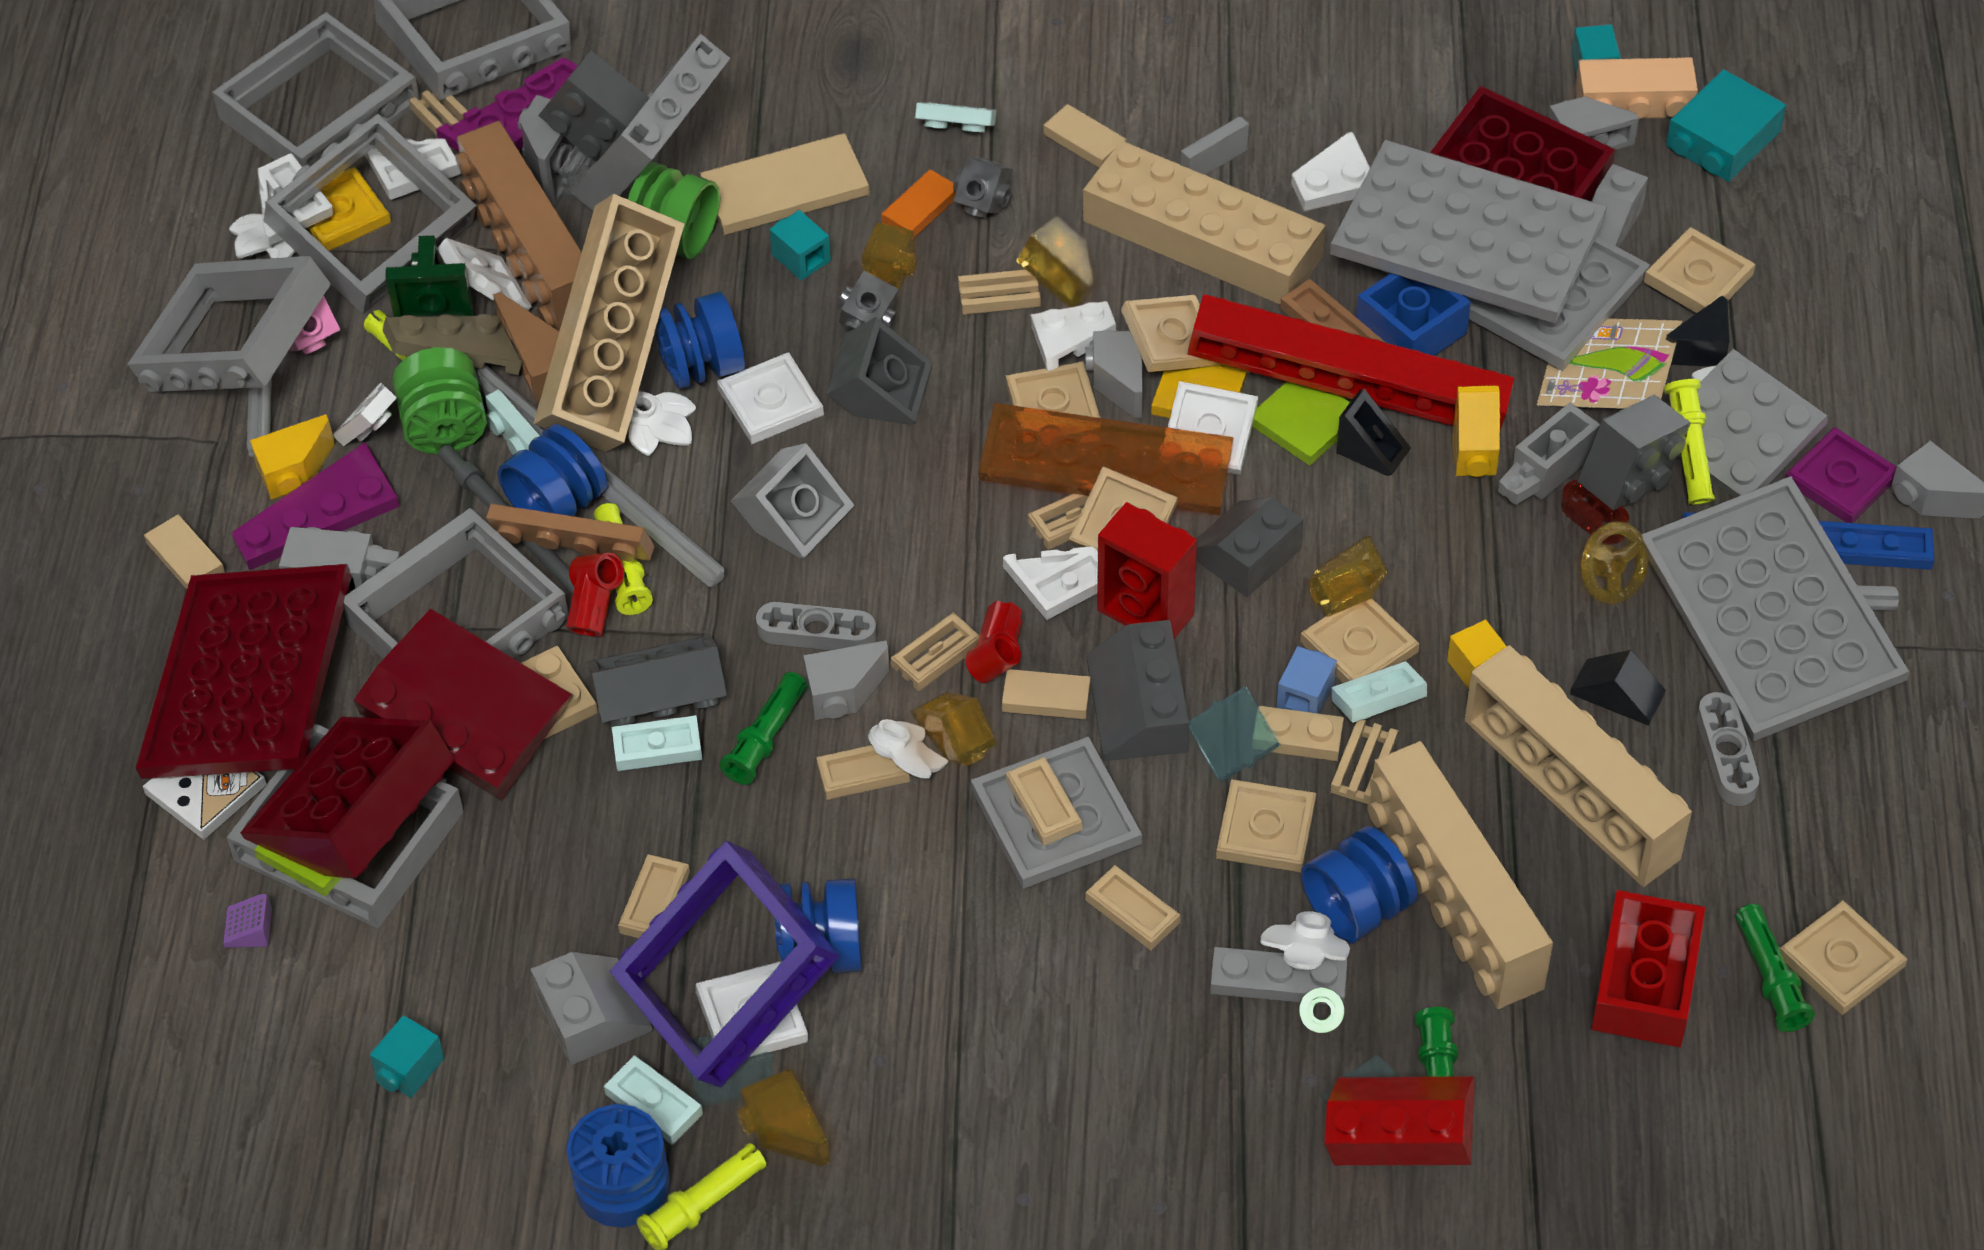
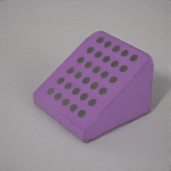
M260 894L228 906L223 942L224 948L268 947L272 917V906L268 894Z

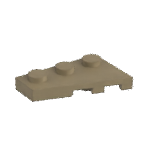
M480 314L477 316L441 315L435 317H415L405 315L402 317H385L383 332L394 354L410 356L420 350L434 347L453 348L465 353L473 361L475 368L483 369L484 363L505 366L504 373L519 375L522 362L498 316Z

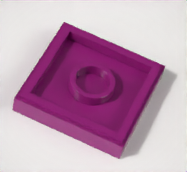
M1834 427L1786 473L1785 478L1791 476L1804 496L1844 522L1854 523L1892 485L1897 466Z

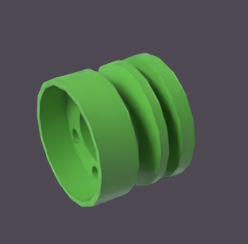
M650 162L635 179L628 200L684 223L676 255L693 259L702 252L713 232L719 212L720 193L719 187L714 181L693 174H686L683 177L678 169L666 168L663 164Z
M429 348L406 357L395 368L392 382L395 396L397 397L396 401L405 441L414 449L428 454H438L443 446L450 445L455 451H459L473 444L483 434L487 425L486 414L474 363L465 353L453 348Z

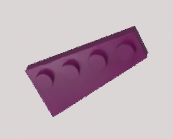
M564 57L525 78V85L511 91L506 89L495 95V102L480 110L477 107L463 113V119L452 126L445 123L436 128L437 138L445 139L450 147L460 152L457 136L500 121L517 150H521L524 144L522 132L518 128V121L523 109H528L536 95L551 99L578 65Z
M364 442L231 532L236 548L250 571L282 557L290 527H316L322 530L344 531L398 508L399 502L394 490Z

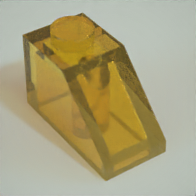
M1057 216L1029 237L1016 260L1070 308L1080 306L1093 284L1086 241Z
M1368 535L1318 566L1309 579V590L1312 599L1316 605L1323 607L1327 617L1372 599L1388 570L1371 536Z
M945 692L910 710L916 722L925 729L926 735L941 755L949 761L962 763V765L975 763L986 756L985 750L996 745L977 698Z
M791 1068L740 1089L743 1107L737 1109L739 1120L747 1135L754 1132L761 1148L819 1166L830 1163L828 1141Z

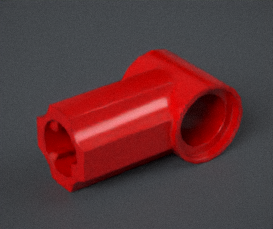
M608 552L580 555L571 562L569 577L574 586V592L566 625L569 632L590 637H602L611 591L622 583L624 577L622 561L614 553Z
M995 601L988 606L977 646L969 650L965 655V663L969 673L981 683L991 682L1021 660V651L1017 641L1023 623L1021 618L1022 610L1013 602Z

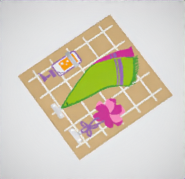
M1606 319L1563 371L1548 363L1537 405L1566 406L1568 403H1572L1576 407L1625 409L1654 394L1661 399L1676 343L1666 340V335L1680 326L1682 321Z

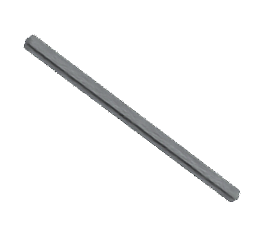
M484 364L483 369L475 368L479 390L487 396L499 389L541 436L545 428L533 424L537 408L486 364ZM601 463L608 485L605 492L601 494L610 503L616 504L619 510L638 527H644L647 534L708 587H715L719 582L723 581L725 577L724 567Z

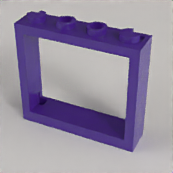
M726 840L721 847L711 853L707 863L699 872L680 888L678 895L665 910L651 920L648 929L640 938L622 953L620 960L610 970V973L695 1078L721 1088L840 955L749 850ZM739 875L798 945L709 1044L701 1050L644 979Z

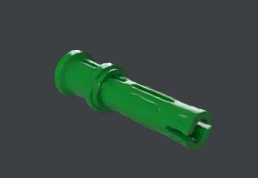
M786 672L751 726L740 730L736 738L737 744L730 754L722 757L719 763L721 771L730 780L741 785H749L753 782L756 776L755 769L762 759L768 758L772 753L775 735L794 709L798 700L807 690L808 685L804 684L806 681L802 676L794 672Z
M1749 904L1738 910L1739 913L1735 914V919L1743 932L1752 957L1763 979L1761 992L1763 997L1770 1001L1777 1015L1775 1018L1777 1029L1782 1032H1794L1806 1027L1814 1020L1815 1011L1803 998L1800 991L1801 980L1799 976L1792 970H1789L1773 932L1767 923L1762 906L1759 904Z
M1446 1007L1424 1008L1414 1015V1023L1420 1029L1421 1037L1418 1059L1425 1066L1427 1077L1454 1076L1453 1064L1456 1062L1459 1054L1458 1047L1453 1044L1451 1026L1455 1022L1454 1012Z

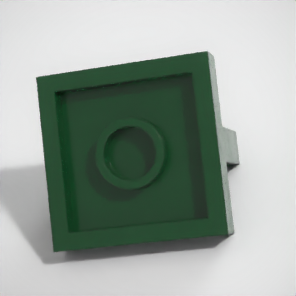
M434 235L419 236L418 252L411 254L412 266L386 267L385 280L393 317L405 315L415 317H435L441 315L475 316L466 264H440Z

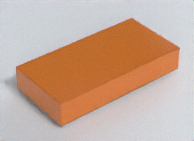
M930 169L881 213L882 223L909 240L914 239L954 202L956 194L953 190L954 183Z

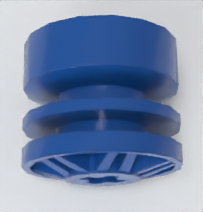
M722 291L695 298V317L690 318L682 303L673 305L675 323L666 307L661 308L656 326V342L664 367L670 373L677 389L690 386L688 368L697 384L705 382L704 363L709 362L711 369L717 377L745 369L744 353L731 308Z
M559 424L547 427L541 436L531 440L528 447L529 450H519L505 461L497 472L499 483L513 507L575 516L577 508L587 507L592 499L598 498L605 492L608 486L603 467L590 447L570 429Z
M1362 827L1351 837L1342 840L1338 844L1337 850L1328 849L1301 868L1303 889L1311 907L1315 912L1327 916L1331 920L1334 935L1347 943H1355L1379 927L1381 919L1390 920L1400 911H1404L1417 902L1418 890L1407 861L1395 844L1375 827Z
M855 878L826 880L823 901H814L809 882H802V902H795V904L840 955L830 967L832 973L861 972ZM780 883L779 886L793 901L791 883ZM775 918L777 953H779L781 961H783L798 944Z
M613 1104L596 1108L578 1121L570 1132L566 1151L577 1201L587 1216L602 1225L623 1228L636 1225L639 1216L642 1214L649 1216L661 1207L668 1197L671 1180L661 1129L650 1114L635 1106Z

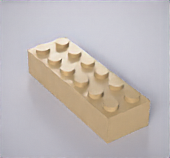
M1122 140L1083 189L1084 222L1277 304H1281L1283 296L1308 279L1324 256L1326 225Z
M612 194L595 205L533 424L545 429L550 425L559 424L578 435L588 446L604 452L625 442L684 223L616 194Z
M1509 645L1471 671L1465 722L1642 887H1645L1681 860L1692 814L1684 799L1677 794H1672L1662 785L1649 767L1639 764L1627 753L1626 748L1618 739L1611 738L1596 724L1590 713L1580 710L1566 697L1565 692L1559 685L1551 683L1537 671L1534 663L1528 657L1521 656Z
M1419 741L1375 759L1373 779L1370 780L1371 799L1367 805L1369 817L1377 828L1382 827L1387 837L1395 844L1407 861L1415 878L1418 893H1424L1431 904V912L1437 925L1441 928L1445 927L1451 935L1453 948L1458 958L1462 962L1467 961L1472 968L1476 985L1483 996L1489 995L1496 1008L1500 1009L1544 990L1553 942L1423 743Z

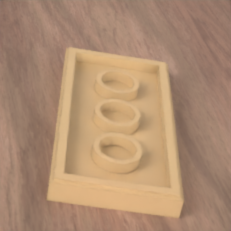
M845 133L700 173L702 178L716 182L719 187L720 203L717 220L724 235L787 218L798 210L806 213L870 195L869 184Z

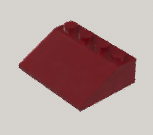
M1480 85L1430 153L1592 202L1598 186L1614 162L1615 149Z
M430 608L377 665L353 701L360 715L365 718L431 721L455 759L448 769L503 801L573 695Z
M341 716L306 756L303 766L296 768L240 833L245 840L324 876L356 879L358 875L368 868L369 862L382 846L393 838L394 832L407 816L418 808L419 802L428 791L441 781L443 773L455 759L431 721Z

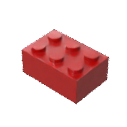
M1125 502L1098 534L1097 611L1125 626L1128 624L1170 620L1173 638L1175 639L1194 616L1197 539L1192 537L1186 530L1175 528L1156 518L1152 512Z
M1621 890L1616 891L1591 1030L1681 1048L1688 1021L1706 907Z

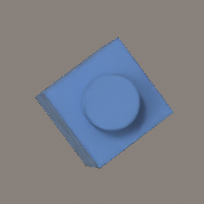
M1297 646L1278 683L1276 708L1320 714L1332 691L1331 687L1335 685L1337 660L1328 657L1320 651H1310Z

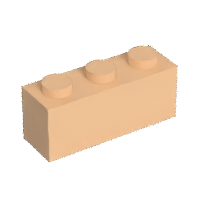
M1693 58L1579 60L1575 83L1577 98L1589 97L1634 112L1639 118L1674 117L1698 92Z

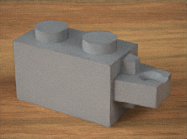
M1568 403L1515 447L1513 466L1499 481L1498 492L1515 505L1533 494L1541 500L1544 499L1584 466L1600 424L1572 403Z
M290 527L279 568L347 564L352 576L348 593H350L400 558L401 554L398 551L387 550L381 546L374 545L371 534L357 531L322 530L316 527Z

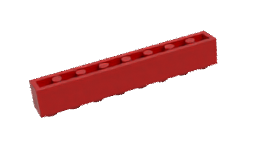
M1206 294L1202 296L1187 355L1351 399L1354 398L1359 390L1365 389L1380 407L1451 426L1454 423L1458 387L1499 386L1501 430L1514 382V377L1496 371L1474 367L1456 360H1448L1422 353L1418 350L1407 349L1377 339L1366 338L1344 332L1340 329L1321 326L1299 318L1280 315L1262 308H1254Z

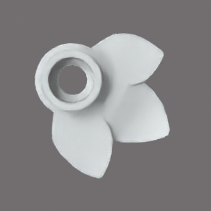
M249 214L240 217L229 228L231 233L237 235L235 252L238 259L266 250L270 258L292 257L295 252L284 240L268 247L265 243L262 214Z
M638 391L628 431V438L631 444L647 456H650L655 451L658 442L689 446L692 441V433L686 418L694 413L696 406L691 400L677 393L664 392L654 396L647 392ZM637 407H644L647 411H641Z
M884 719L878 725L873 726L868 734L873 749L879 755L892 758L896 765L913 776L925 779L930 778L931 773L941 770L948 763V759L940 756L922 742L925 738V729L918 725Z
M1312 911L1299 913L1296 916V921L1292 922L1291 925H1273L1267 928L1262 933L1260 943L1264 946L1283 950L1284 960L1287 965L1298 970L1315 969L1322 964L1325 958L1339 961L1346 960L1350 951L1348 943L1334 935L1331 920L1324 914Z

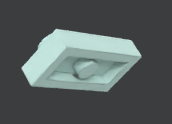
M919 102L916 105L915 118L925 119L926 127L947 128L948 122L962 123V130L984 132L985 125H995L996 110Z
M499 389L485 396L488 409L486 420L490 430L496 436L501 434L505 438L512 455L519 450H529L528 447L531 440L540 435Z
M1406 661L1331 687L1332 701L1352 723L1427 697V682Z
M696 715L612 727L617 771L702 760Z
M635 1055L604 1085L605 1095L617 1104L635 1106L650 1114L660 1127L662 1138L671 1145L703 1115L701 1104Z

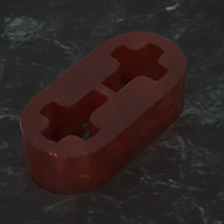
M1578 479L1568 482L1563 488L1561 499L1563 513L1601 543L1610 545L1623 541L1627 535L1630 519L1626 509L1621 506L1612 510L1577 482Z

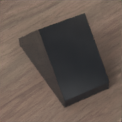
M1724 296L1717 298L1666 335L1667 341L1676 343L1671 365L1711 367L1717 366L1724 359L1729 347L1728 300Z
M1361 389L1339 417L1336 453L1385 476L1392 475L1411 447L1367 391Z
M1627 650L1587 659L1571 688L1570 695L1649 726L1666 690L1634 652Z

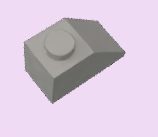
M1585 96L1550 106L1548 118L1615 150L1635 145L1639 117L1634 112Z
M1612 164L1598 186L1592 200L1594 203L1607 206L1605 219L1597 234L1598 237L1618 248L1620 247L1643 210L1648 177Z
M1093 331V347H1085V370L1093 371L1094 388L1132 417L1142 418V357L1131 332Z
M1932 441L1926 443L1897 465L1890 491L1896 495L1900 502L1910 506L1918 514L1923 516L1976 519L1984 516V482Z
M886 640L803 655L805 678L814 719L840 718L846 714L856 713L890 672Z

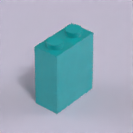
M1723 69L1670 120L1666 147L1705 168L1708 172L1730 182L1781 132L1786 104Z

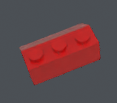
M1474 1076L1337 1078L1327 1100L1324 1141L1334 1166L1471 1165Z

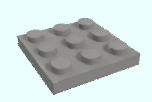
M1734 349L1700 382L1701 388L1698 390L1701 412H1704L1707 418L1702 431L1710 479L1734 498L1769 485L1828 423L1825 413Z
M1089 736L971 780V790L1022 889L1142 844V833ZM1043 757L1046 758L1082 820V831L1045 846L1040 842L1006 782V772Z

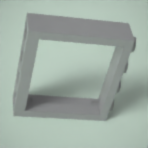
M374 0L376 22L439 101L570 50V22L552 0H521L540 25L444 62L440 61L408 20L460 0Z
M327 12L310 24H307L300 31L280 43L256 62L251 63L246 69L212 92L219 119L272 159L277 160L292 153L302 167L307 164L312 166L321 159L322 153L328 146L334 142L340 144L349 137L350 131L357 123L361 126L378 113L391 125L411 110L410 99L416 97L420 100L414 75ZM329 50L335 52L381 86L298 147L247 110Z
M700 33L647 94L649 97L648 101L623 133L597 162L594 161L570 193L592 211H594L595 205L612 194L620 196L652 161L730 58Z
M378 113L361 126L357 123L350 131L349 137L340 144L334 142L328 146L322 153L321 159L315 164L303 166L295 174L293 181L286 187L275 188L273 196L265 201L263 220L300 256H311L331 285L362 314L388 294L385 280L386 267L412 266L411 254L418 252L419 236L434 235L438 248L445 238L454 240L472 225L477 207L473 201ZM375 147L445 213L360 281L290 214Z
M311 256L195 263L127 365L137 376L139 383L143 384L149 392L265 387L331 283ZM274 298L240 351L180 354L214 302Z
M471 508L348 593L344 598L343 608L346 624L384 659L398 642L379 626L375 620L477 549L536 603L534 607L485 642L514 658L528 651L533 643L548 632L557 630L568 619L569 615L565 593Z
M314 723L306 756L326 735L329 729ZM295 769L278 770L226 837L234 861L378 929L464 812L458 788L447 784L446 778H442L419 802V805L432 810V812L375 889L352 878H342L325 897L257 859L254 849L258 845L245 840L240 833Z

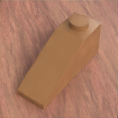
M501 292L493 294L496 315L499 317L522 362L520 370L535 402H540L559 331Z

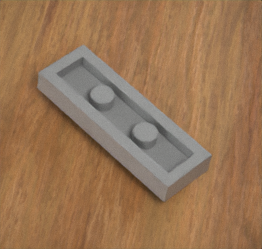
M1214 947L1210 994L1301 1002L1304 995L1310 990L1322 987L1336 992L1344 1004L1348 959L1339 961L1325 958L1322 964L1315 969L1298 970L1287 965L1284 960V953ZM1318 1002V1003H1317V1004L1328 1005V1004L1325 1003V1002Z

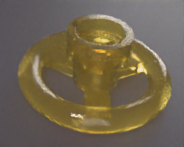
M1625 522L1607 523L1591 535L1583 550L1581 574L1587 590L1595 599L1606 604H1618L1631 598L1640 589L1646 578L1649 565L1643 536L1635 527ZM1614 534L1624 535L1631 541L1622 549L1601 544L1603 540ZM1636 556L1634 574L1629 583L1621 589V574L1624 572L1627 562ZM1595 576L1607 578V590H1604L1598 584Z

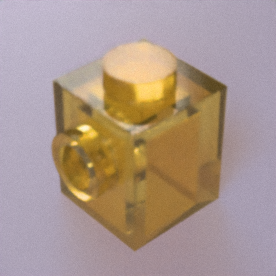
M877 222L862 254L863 271L900 290L906 276H912L916 267L917 255L914 247V231Z

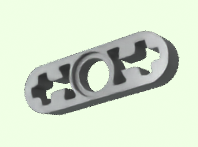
M770 602L763 605L756 614L758 635L764 642L769 644L836 650L874 643L877 640L875 619L871 614L861 610ZM775 619L781 620L778 622L777 627L769 626L773 624ZM795 620L797 621L798 630H792ZM813 621H821L828 626L824 632L818 634L810 633L805 629ZM835 625L841 626L839 627V634H836ZM856 628H863L859 635H852Z
M1721 692L1709 693L1700 701L1697 723L1718 793L1728 804L1734 806L1747 805L1756 797L1760 778L1739 709L1731 696ZM1711 710H1717L1719 715H1724L1722 727L1719 729L1717 715L1710 712ZM1721 742H1731L1739 748L1740 752L1732 756L1724 755L1718 751L1716 745ZM1738 769L1737 777L1739 783L1746 785L1745 788H1739L1736 783L1732 782L1733 770Z

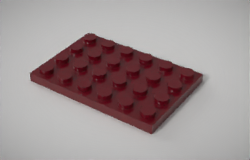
M347 564L191 575L135 767L141 779L290 770L303 766L344 608V599L348 593L352 577Z

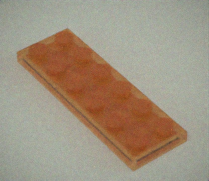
M994 403L978 471L979 480L1089 496L1104 466L1178 497L1175 509L1220 515L1234 446V437Z

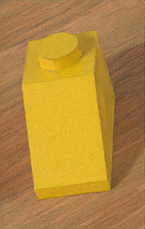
M1499 386L1458 387L1452 431L1456 476L1481 477L1497 474L1500 452Z
M327 414L249 440L257 469L271 500L289 494L317 475L335 446Z

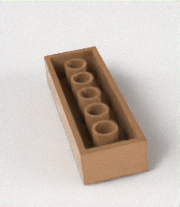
M500 121L457 136L460 153L455 154V159L461 174L465 178L460 181L462 192L477 205L476 213L483 227L489 226L492 230L490 231L491 238L499 253L502 251L506 253L508 268L514 278L520 276L523 281L522 289L530 304L536 303L538 306L539 318L560 331L581 257V250Z

